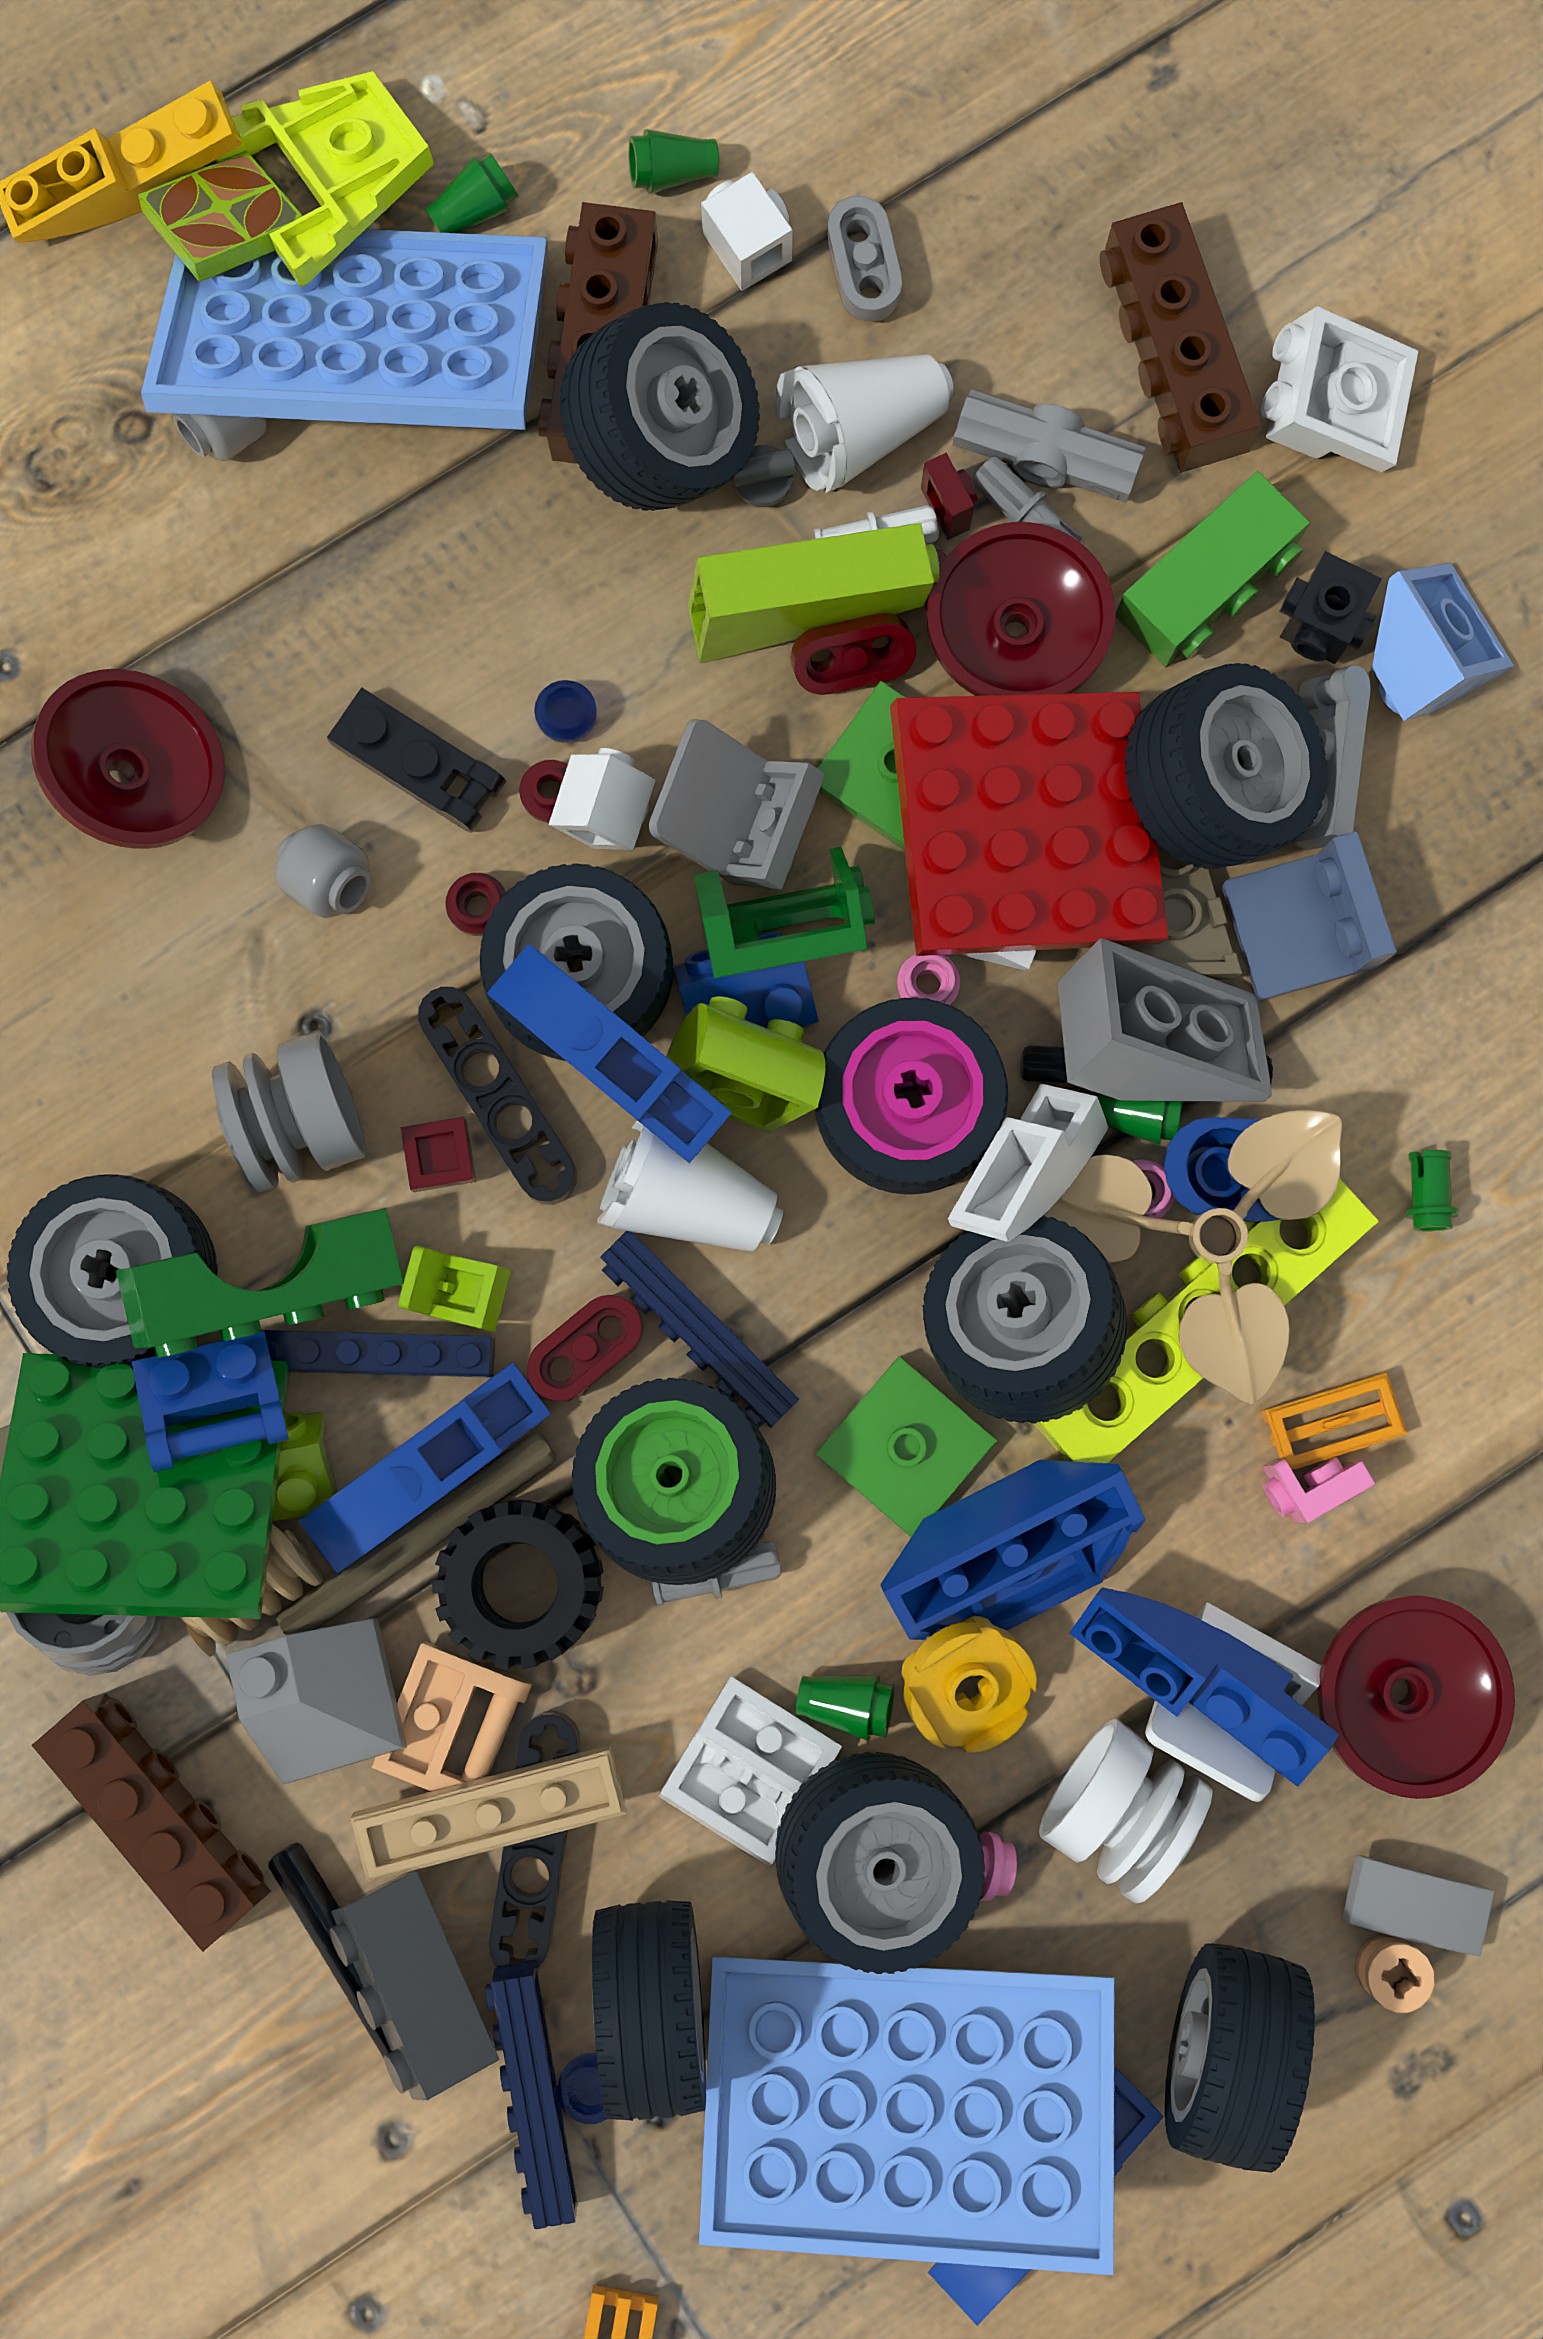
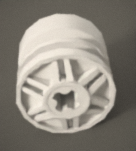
M1114 1718L1106 1722L1094 1734L1063 1777L1042 1817L1039 1835L1040 1838L1076 1863L1086 1860L1104 1844L1097 1868L1099 1879L1106 1884L1114 1883L1120 1879L1119 1889L1121 1894L1137 1904L1145 1902L1182 1863L1190 1851L1210 1807L1213 1788L1209 1782L1197 1774L1184 1779L1185 1768L1174 1758L1165 1761L1147 1777L1146 1775L1154 1752L1153 1745Z

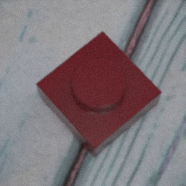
M946 452L924 463L921 490L929 505L933 507L937 521L947 540H950L970 530L974 505L977 504L978 499L974 485L964 469L956 471Z
M464 1117L400 1127L409 1186L412 1192L476 1182L468 1125Z

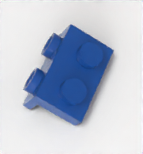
M768 932L757 936L758 940L782 936V934L779 932ZM708 949L689 955L686 957L684 964L673 967L686 1016L697 1004L704 1003L709 1005L712 997L720 996L743 1003L748 1009L745 1020L767 1028L768 1022L774 1019L789 1021L801 1027L819 1022L804 961L714 978Z

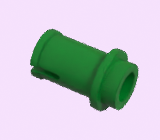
M1423 1150L1422 1155L1417 1151L1409 1153L1412 1208L1406 1210V1218L1413 1219V1230L1433 1232L1453 1229L1452 1218L1459 1215V1210L1456 1207H1452L1451 1152L1445 1150Z

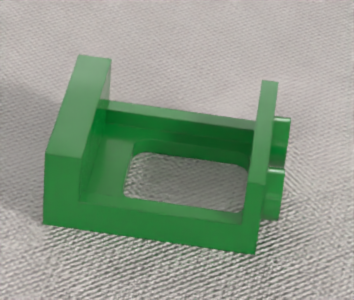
M842 847L830 848L829 854L834 884L732 904H726L718 870L694 874L693 878L714 978L868 949L864 926L875 925V916L868 886L864 887L860 866L849 867ZM837 917L843 919L844 922L841 925L758 940L757 936L758 933L764 930Z

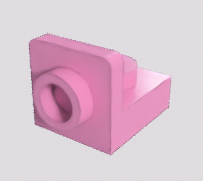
M1337 1457L1331 1458L1303 1475L1308 1484L1303 1488L1285 1459L1273 1460L1262 1466L1269 1478V1481L1262 1484L1267 1498L1282 1518L1290 1515L1294 1523H1309L1375 1485L1374 1480L1362 1461L1346 1462L1342 1465Z

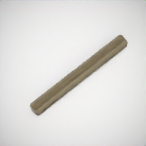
M540 1433L532 1434L432 1504L338 1574L334 1573L324 1580L323 1583L317 1585L281 1610L276 1616L280 1629L285 1635L318 1629L445 1540L457 1526H461L468 1520V1516L480 1509L493 1506L553 1464L556 1460L553 1448Z

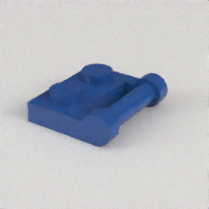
M264 1331L238 1339L197 1346V1349L160 1358L153 1356L132 1361L145 1429L146 1445L154 1473L174 1468V1461L266 1438L268 1444L289 1440ZM260 1404L261 1412L168 1434L167 1426Z

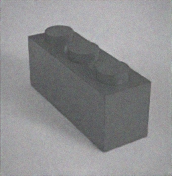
M417 1870L403 1874L331 1911L337 1924L329 1930L331 1940L343 1964L348 1966L354 1963L364 1986L363 1989L357 1991L360 2008L373 2030L380 2026L392 2051L384 2056L385 2064L395 2087L401 2094L409 2090L412 2099L429 2100L500 2060Z

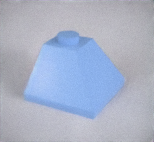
M1451 562L1401 570L1389 578L1372 669L1380 681L1379 692L1383 701L1393 712L1400 714L1403 721L1430 714L1514 667Z

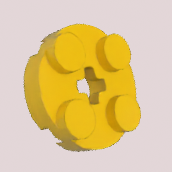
M972 1616L963 1622L952 1624L934 1633L923 1642L917 1651L911 1653L905 1659L901 1673L905 1681L904 1701L907 1710L922 1735L933 1745L944 1749L946 1748L943 1744L951 1747L962 1746L966 1753L989 1750L1014 1735L1023 1725L1029 1714L1025 1706L1030 1698L1031 1688L1036 1692L1037 1683L1034 1665L1020 1643L1007 1630L994 1626L989 1619L982 1616ZM978 1675L984 1676L977 1682L980 1692L976 1696L968 1698L964 1692L955 1695L960 1682L965 1678Z

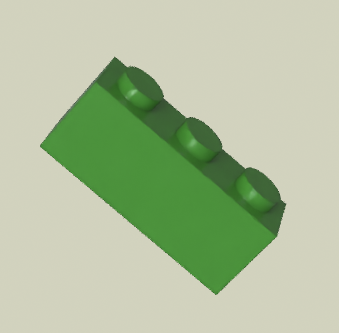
M1257 470L1123 594L1116 611V618L1165 667L1181 653L1187 659H1190L1213 637L1215 631L1210 626L1225 612L1232 618L1236 617L1254 600L1260 592L1255 586L1257 582L1269 571L1275 577H1279L1298 559L1304 551L1298 543L1310 522Z

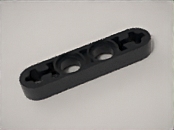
M439 987L431 990L422 999L418 1008L420 1026L520 1187L532 1200L541 1204L554 1205L564 1201L573 1193L577 1184V1170L571 1157L471 999L463 991L454 987ZM443 1003H447L452 1009L464 1007V1011L457 1016V1019L469 1039L473 1037L477 1030H480L483 1034L482 1038L464 1043L456 1050L452 1057L447 1053V1049L459 1046L457 1041L444 1025L438 1026L435 1029L432 1025L440 1018L436 1008ZM477 1053L493 1055L499 1064V1072L496 1079L486 1086L469 1084L464 1076V1066L467 1060ZM511 1105H520L527 1108L532 1116V1126L529 1132L519 1139H507L501 1136L497 1129V1118L500 1112ZM543 1135H546L550 1141L549 1144L538 1146L544 1159L551 1166L562 1163L565 1168L557 1175L561 1185L553 1191H550L544 1184L533 1187L531 1181L538 1176V1171L527 1154L522 1157L519 1163H516L513 1158L514 1153L533 1147Z
M547 1711L533 1717L521 1733L515 1769L542 1763L543 1749L538 1745H533L532 1737L533 1735H542L549 1724L557 1726L558 1738L568 1740V1748L559 1749L553 1759L579 1753L580 1732L575 1722L566 1714L557 1711ZM568 1830L503 1847L489 1939L490 1955L497 1967L536 1961L538 1969L545 1961L552 1942ZM524 1857L540 1859L546 1865L549 1872L547 1886L537 1893L521 1891L512 1879L514 1864ZM507 1901L522 1908L545 1907L544 1916L533 1911L529 1918L528 1938L532 1941H538V1948H529L524 1959L513 1957V1946L503 1943V1936L509 1937L513 1935L518 1925L520 1909L507 1911Z

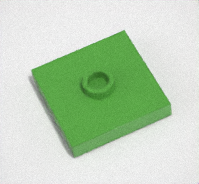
M880 681L817 769L825 773L819 793L905 851L890 705L896 698L906 697Z
M898 1356L815 1454L905 1533L912 1537L922 1520L940 1509L997 1440Z

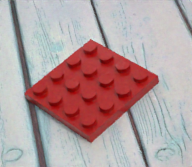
M1139 692L896 698L890 705L916 956L1090 948L1100 938L1122 946L1160 944L1168 939L1157 841L1150 836L1149 831L1144 828L1143 822L1139 820L1126 784L1125 748L1128 744V735L1131 733L1130 729L1141 712Z

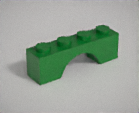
M386 1208L305 1226L302 1247L291 1269L277 1282L257 1291L241 1289L223 1281L208 1268L198 1253L179 1255L116 1270L134 1348L155 1347L157 1358L197 1349L195 1336L220 1330L222 1341L260 1333L262 1330L259 1320L282 1314L285 1325L317 1319L324 1316L322 1304L345 1299L347 1310L385 1301L383 1289L403 1284Z

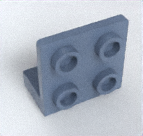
M1357 831L1332 838L1316 855L1228 879L1222 885V892L1256 998L1260 1001L1375 969L1397 952Z

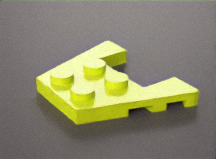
M373 71L298 90L300 97L298 101L268 108L263 99L242 104L243 115L232 117L243 145L214 160L217 163L244 151L253 155L277 143L317 199L321 207L269 234L277 254L300 287L311 282L434 165L428 144Z

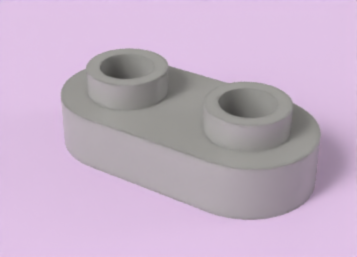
M865 196L848 197L840 201L832 209L828 219V245L839 292L845 309L852 316L863 321H879L895 311L901 298L902 275L888 216L878 202ZM853 232H861L868 238L862 242H854L848 238V235ZM872 287L879 290L881 294L876 298H866L861 294V291Z

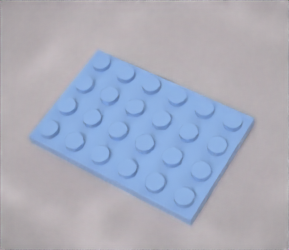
M365 229L311 282L303 287L299 286L276 251L202 282H199L175 253L141 390L145 410L151 413L525 430L548 264L547 237Z
M712 1957L699 2245L1114 2275L1115 1977L933 1967L910 1968L905 1972L896 1971L895 1974H888L887 1972L875 1974L874 1972L866 1973L860 1969L854 1970L837 1962Z

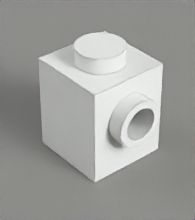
M753 171L736 182L728 180L719 184L710 192L707 199L701 202L703 235L741 291L792 261L793 230L788 224L789 214L786 206L773 188L767 191L764 189Z
M600 748L598 754L571 755L548 825L593 849L634 850L641 825L648 814V803L656 780L634 768L635 759L618 750Z

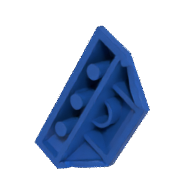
M1038 1460L924 1518L880 1586L910 1640H925L927 1636L930 1637L937 1631L952 1624L963 1622L972 1616H982L989 1619L994 1626L1009 1630L1102 1583L1123 1553L1132 1532H1137L1146 1519L1119 1464Z

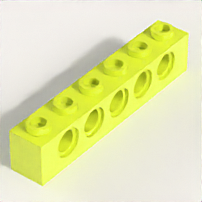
M1340 1178L1332 1198L1325 1207L1314 1215L1298 1219L1303 1223L1307 1231V1240L1301 1250L1293 1249L1283 1242L1280 1235L1282 1220L1268 1222L1244 1221L1248 1230V1241L1243 1252L1237 1258L1231 1260L1232 1267L1238 1258H1246L1254 1262L1260 1272L1259 1284L1271 1288L1285 1306L1379 1222ZM1197 1256L1178 1273V1276L1185 1284L1167 1300L1160 1292H1157L1130 1316L1137 1326L1126 1335L1124 1354L1121 1355L1120 1365L1117 1367L1114 1377L1110 1378L1108 1384L1114 1389L1119 1399L1118 1410L1112 1418L1106 1421L1096 1418L1090 1412L1088 1405L1085 1404L1080 1410L1077 1409L1068 1416H1061L1060 1419H1050L1049 1422L1044 1423L1042 1421L1033 1423L1065 1461L1110 1462L1203 1379L1189 1365L1183 1355L1178 1337L1179 1324L1184 1315L1185 1307L1190 1300L1207 1294L1221 1295L1216 1263L1203 1261ZM1231 1272V1286L1234 1292L1239 1287L1235 1284ZM1145 1341L1158 1344L1166 1356L1165 1368L1156 1378L1143 1374L1136 1364L1137 1349Z

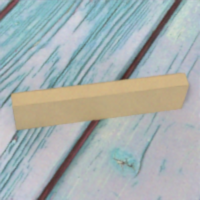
M611 1745L355 1811L350 1819L368 1883L626 1815L627 1808Z

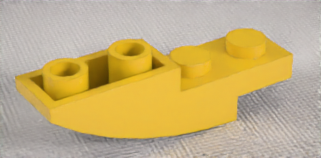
M210 80L109 138H106L96 128H93L0 181V206L11 235L19 244L83 232L142 212L138 194L197 171L201 167L243 145L221 90Z

